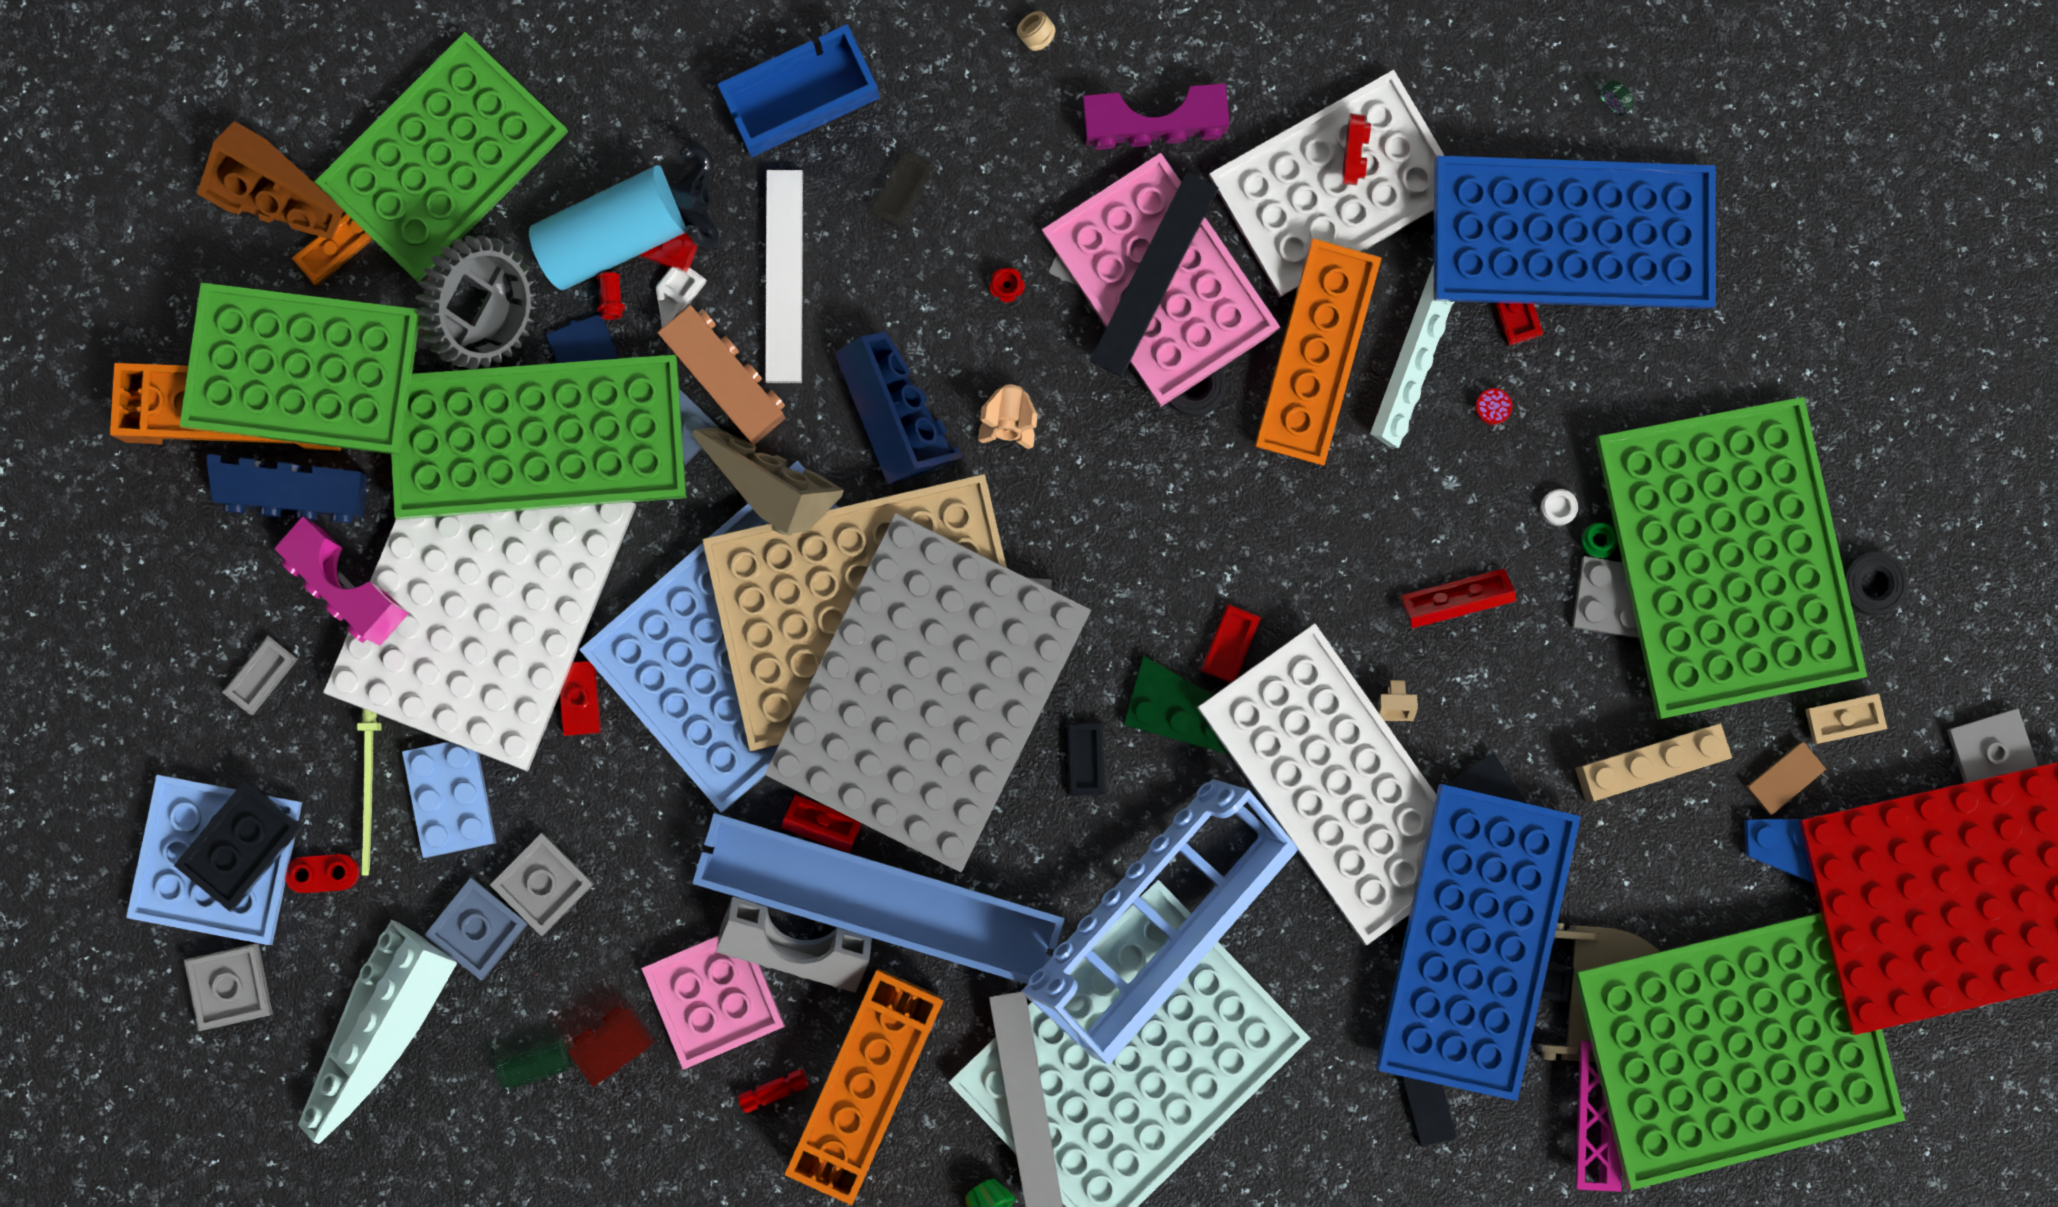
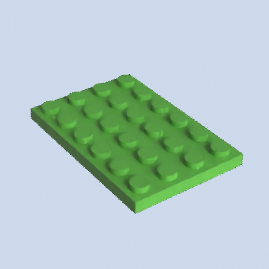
M464 32L314 183L334 200L408 274L419 282L426 275L425 267L432 269L435 266L432 260L433 255L443 258L442 247L453 248V240H461L568 133V130L474 39Z
M201 283L180 427L401 455L420 315L415 313L418 309Z

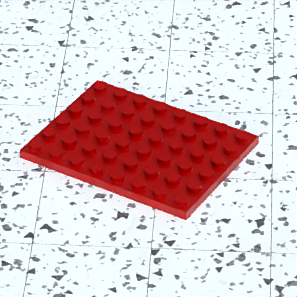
M2058 762L1798 820L1851 1035H1858L2058 989Z

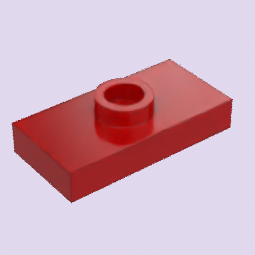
M590 661L574 662L571 664L560 692L563 736L601 733L596 668Z

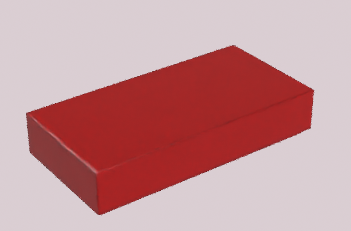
M1227 604L1200 671L1228 683L1236 680L1261 617Z

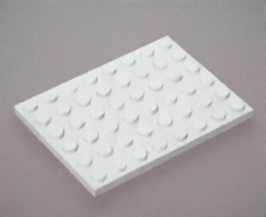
M629 502L418 519H396L370 582L387 591L409 614L381 646L369 640L362 643L348 633L323 693L528 772L628 528L636 504Z

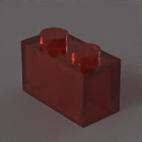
M619 1005L602 1018L605 1025L595 1032L589 1027L572 1039L576 1046L571 1048L568 1053L592 1087L600 1084L657 1042L632 1006L623 1011Z

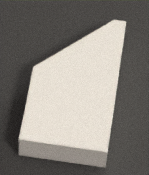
M670 267L656 286L662 328L689 306L707 282L705 278L690 267L687 273Z

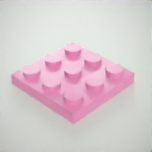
M718 936L641 968L683 1070L785 1027L761 966L716 952Z

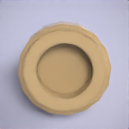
M1042 11L1028 14L1017 27L1018 37L1032 51L1042 50L1048 46L1056 32L1054 24Z

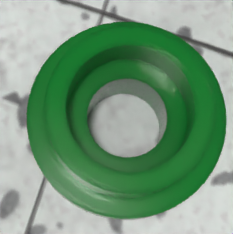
M1594 523L1584 530L1581 544L1588 555L1594 558H1606L1615 551L1618 540L1616 532L1612 527L1604 523ZM1593 537L1602 538L1604 546L1599 547L1595 545Z

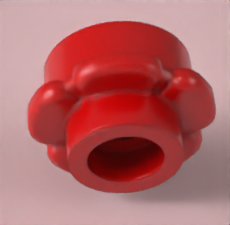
M1000 268L993 273L989 288L994 297H999L1002 302H1012L1016 299V296L1022 295L1025 283L1021 280V274L1018 270L1014 268ZM1009 282L1010 287L1005 288L1003 284Z

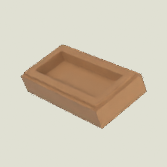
M1799 742L1745 788L1768 815H1772L1827 769L1804 742Z

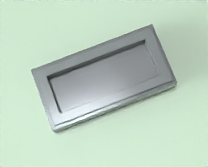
M267 636L222 693L248 714L254 715L298 658L272 637Z

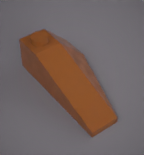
M234 121L213 142L198 188V195L231 213L240 215L244 211L259 215V220L270 223L274 219L288 223L292 229L328 239H332L335 236L344 210L269 141Z

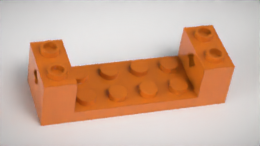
M114 363L110 435L126 443L163 444V439L295 443L304 449L341 451L340 447L184 429L180 427L188 366Z
M882 969L876 970L785 1172V1176L851 1206L853 1205L944 1002V997Z

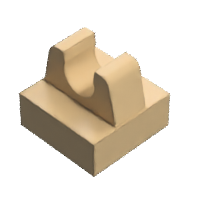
M1390 680L1388 694L1380 695L1377 711L1384 721H1414L1418 709L1417 695H1406L1405 680Z

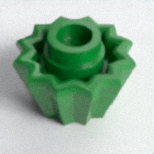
M994 1178L980 1183L965 1196L967 1207H1012V1204L1016 1201V1198Z

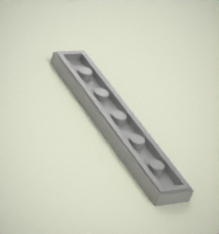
M1021 991L991 996L989 999L1025 1206L1063 1207L1027 998Z

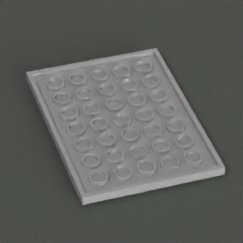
M895 513L764 775L962 872L1079 637L1091 609Z

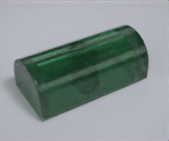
M566 1039L495 1062L499 1086L507 1090L569 1071L576 1067L571 1047Z

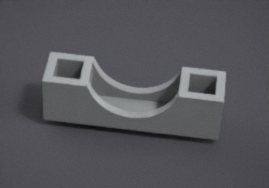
M732 897L719 930L716 952L856 993L869 963L872 937L837 927L830 934L819 939H795L781 933L772 924L768 914V907Z

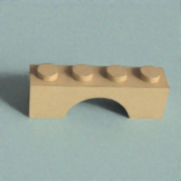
M1720 723L1579 766L1575 770L1585 801L1593 802L1731 759L1732 755Z

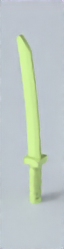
M363 709L362 723H357V730L365 731L362 876H367L370 870L373 731H381V723H377L376 713Z

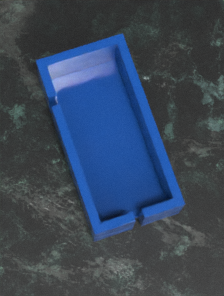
M848 24L818 37L823 52L819 56L816 54L813 42L809 41L718 83L721 95L736 123L751 158L880 98L878 87Z

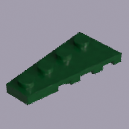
M1143 656L1124 726L1229 755L1197 709L1199 705L1213 695Z

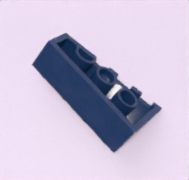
M887 332L861 336L835 352L888 485L913 479L963 458L958 447L952 449L945 438L944 433L947 432V429L940 419L935 421L924 404L928 399L921 388L918 389L911 383L908 378L911 371Z
M207 454L212 502L223 506V512L245 514V508L259 509L258 515L268 517H281V511L294 512V518L301 519L305 517L312 521L316 520L317 515L331 516V522L352 524L353 518L364 519L368 476L362 472L311 466L310 470H303V466L281 462L274 463V467H267L265 462L240 458L238 464H234L222 459L220 455Z

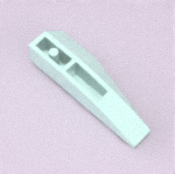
M394 920L390 921L386 930L380 935L377 946L367 963L360 970L359 977L354 984L298 1123V1126L315 1143L319 1144L339 1126L371 1093L399 1059L421 1027L457 964L439 946Z

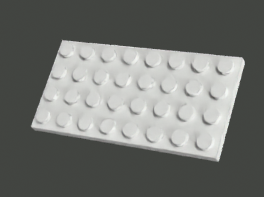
M1313 624L1199 705L1197 709L1280 827L1295 843L1304 861L1362 943L1368 945L1410 914L1436 793L1317 625Z

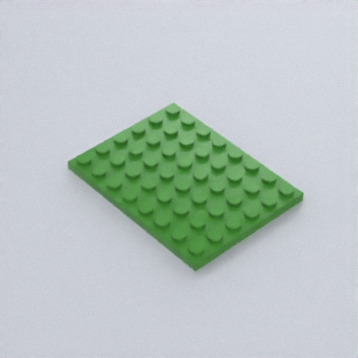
M1804 397L1622 431L1595 438L1657 720L1868 677Z
M1821 912L1574 972L1625 1185L1628 1190H1635L1905 1121L1883 1030L1880 1029L1858 1035L1850 1034Z

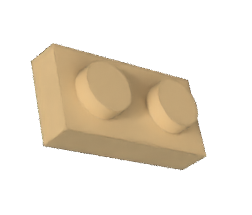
M1879 694L1805 709L1813 745L1887 729Z

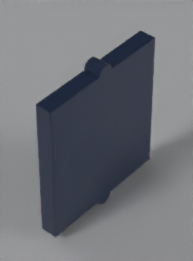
M601 313L579 322L572 320L569 326L546 334L557 363L619 359L606 323L601 318Z

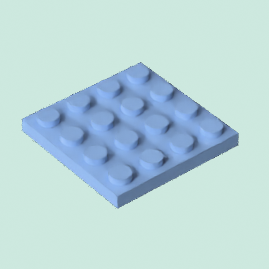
M157 775L126 918L273 945L286 883V871L290 863L295 838L233 912H229L179 871L174 864L233 795L236 789ZM268 796L294 819L299 820L302 802Z

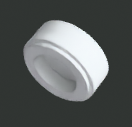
M1556 489L1549 492L1542 499L1540 511L1542 517L1549 524L1562 526L1575 518L1578 512V502L1571 492L1564 489Z

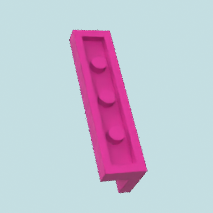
M1580 1041L1575 1189L1621 1192L1622 1168L1603 1090L1602 1107L1598 1111L1588 1103V1092L1598 1083L1601 1085L1599 1075L1589 1065V1052L1592 1049L1591 1041ZM1590 1073L1594 1079L1588 1084ZM1587 1109L1593 1114L1589 1120H1587ZM1598 1120L1601 1123V1144L1595 1149L1586 1139L1587 1129ZM1586 1146H1587V1147L1589 1148V1150L1591 1151V1153H1590L1587 1157H1586ZM1597 1157L1600 1161L1599 1182H1586L1585 1167Z

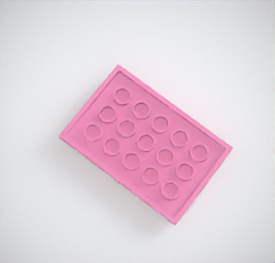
M1159 153L1042 229L1043 235L1106 328L1181 184V181L1162 153ZM1204 218L1130 362L1160 407L1280 329L1279 324L1206 218Z

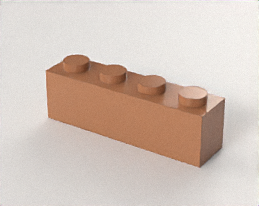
M690 305L663 327L658 334L748 441L755 445L786 419L781 411L785 405L773 390L766 394L759 386L758 382L762 378L750 363L743 367L736 359L735 355L739 351L726 336L721 340L712 330L716 324L703 309L697 313Z

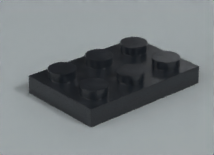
M244 780L174 866L229 912H233L304 826L252 783Z

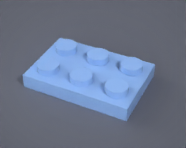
M452 742L402 752L423 858L496 843L478 752Z

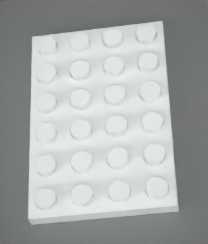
M1392 70L1209 173L1208 177L1213 185L1219 187L1218 194L1278 297L1281 298L1298 288L1312 238L1362 252L1433 212L1434 158L1444 156L1396 72ZM1350 113L1364 114L1365 122L1371 123L1369 143L1363 144L1361 156L1367 157L1365 179L1358 178L1357 185L1342 184L1346 132Z

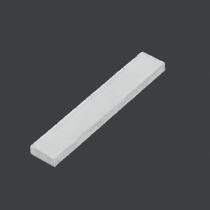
M767 170L766 383H802L803 171Z

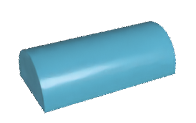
M656 165L531 225L529 238L534 255L546 277L558 289L566 290L686 233V227L661 166Z

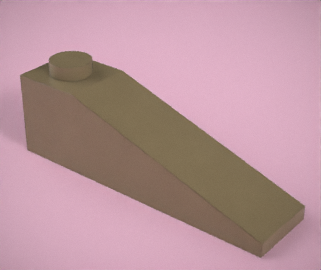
M717 427L694 429L692 436L759 517L772 524V529L777 533L791 536L792 533L809 531L843 495L844 490L819 474L805 469L802 474L785 467L786 459L778 455L771 456L764 453H755L756 446Z

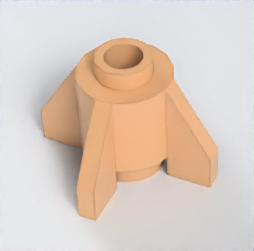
M1013 384L1004 385L1002 388L994 391L993 395L981 409L980 420L983 423L979 429L978 441L986 443L996 440L997 437L1002 440H1016L1017 443L1027 449L1033 448L1035 436L1033 428L1036 427L1038 414L1028 393L1023 391L1020 386Z

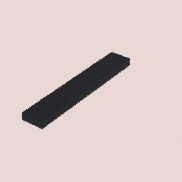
M1188 172L1186 173L1090 359V363L1123 378L1214 201L1219 187Z

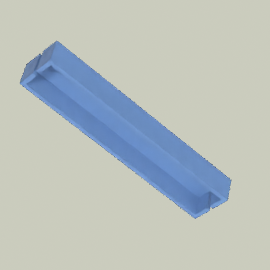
M716 813L713 814L704 844L715 847L713 854L708 852L701 853L692 883L1025 984H1029L1028 982L1032 974L1042 969L1053 957L1046 954L1048 948L1056 949L1065 919L1064 917Z

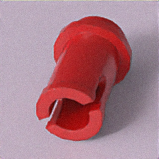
M607 272L597 275L600 300L597 312L601 313L602 319H619L622 317V311L625 310V305L621 303L619 273Z

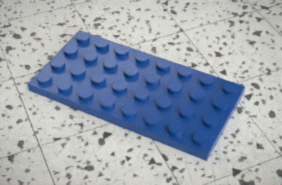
M1437 156L1434 158L1433 301L1690 309L1715 308L1716 165Z
M1439 784L1375 1067L1376 1070L1518 1101L1581 816Z

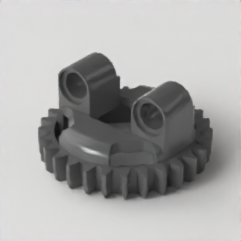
M478 235L477 238L466 236L465 242L455 239L453 240V248L442 247L444 258L433 255L432 260L436 265L435 268L425 267L424 271L429 278L427 281H419L418 283L425 289L424 294L417 295L415 298L424 302V307L415 311L416 314L422 315L418 325V334L424 337V341L433 343L432 352L441 353L440 359L448 362L451 361L452 365L469 369H477L478 367L489 368L491 363L501 364V356L512 357L511 346L516 348L522 347L518 339L520 335L529 336L525 326L527 323L535 322L529 317L530 310L538 308L536 305L531 304V297L538 293L530 290L529 286L536 279L526 275L531 266L521 263L523 255L514 252L513 246L504 244L499 239L488 238L482 235ZM505 273L514 275L515 280L510 282L513 298L518 299L517 304L510 303L506 299L503 283ZM461 279H464L477 289L488 291L471 325L447 309V305ZM485 338L490 342L486 345L475 347V351L465 349L469 343Z

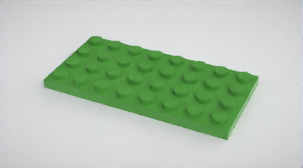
M676 354L412 374L401 455L391 454L395 518L397 520L687 498Z

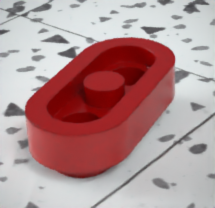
M1350 113L1342 169V184L1357 185L1358 178L1365 179L1367 157L1361 156L1363 144L1369 143L1371 123L1365 122L1364 114Z
M345 854L299 857L288 864L285 880L289 888L297 893L347 890L356 884L360 870L356 860ZM338 865L342 866L345 870V875L342 879H337L333 873ZM301 868L306 869L309 874L305 882H301L297 877V873Z

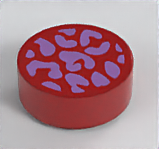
M1491 388L1484 391L1475 403L1477 417L1487 425L1503 423L1512 412L1511 398L1501 389Z

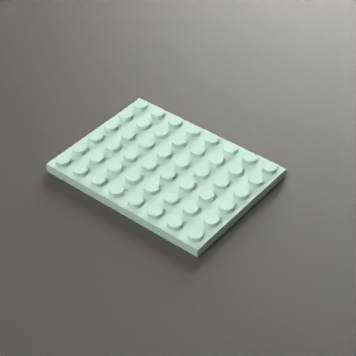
M1159 880L1140 896L1175 930L1191 914ZM1132 904L1091 950L1128 984L1166 943L1167 936ZM1219 942L1211 948L1109 1066L1087 1054L1034 1003L1031 1002L1028 1005L1062 1203L1066 1207H1138L1310 1039ZM1083 958L1069 974L1078 983V988L1064 1008L1087 1032L1119 996L1120 991L1089 961ZM995 1037L948 1083L1016 1154L997 1039Z

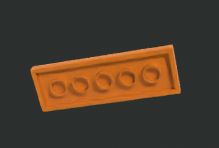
M1314 238L1310 240L1254 447L1321 466L1325 465L1381 257Z

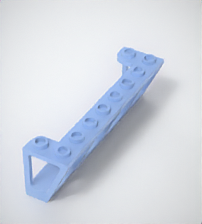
M1211 779L1210 782L1205 783L1199 788L1194 800L1175 815L1173 823L1168 829L1150 843L1149 850L1142 858L1128 867L1124 878L1103 895L1098 907L1079 922L1077 930L1072 936L1054 950L1053 957L1046 965L1032 974L1028 982L1029 984L1021 992L1087 1054L1109 1066L1298 851L1297 846L1248 789ZM1246 802L1262 819V821L1267 825V827L1243 806ZM1236 813L1258 834V839L1228 873L1222 877L1187 842L1210 816L1227 818ZM1180 851L1215 886L1182 925L1175 930L1139 895ZM1133 904L1167 936V941L1135 978L1127 984L1091 949L1130 905ZM1083 958L1089 961L1120 991L1119 996L1087 1032L1064 1008L1078 988V983L1069 974Z

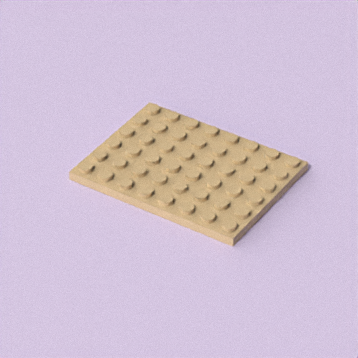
M985 474L831 509L809 531L792 533L791 536L777 533L772 529V524H766L702 539L750 752L780 744L895 513L1006 567Z

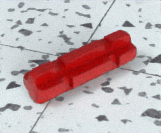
M799 1069L789 1073L787 1078L782 1076L757 1087L754 1092L751 1089L740 1094L738 1101L743 1112L748 1113L758 1109L760 1104L765 1106L789 1096L791 1091L796 1093L807 1088L809 1082L805 1072Z

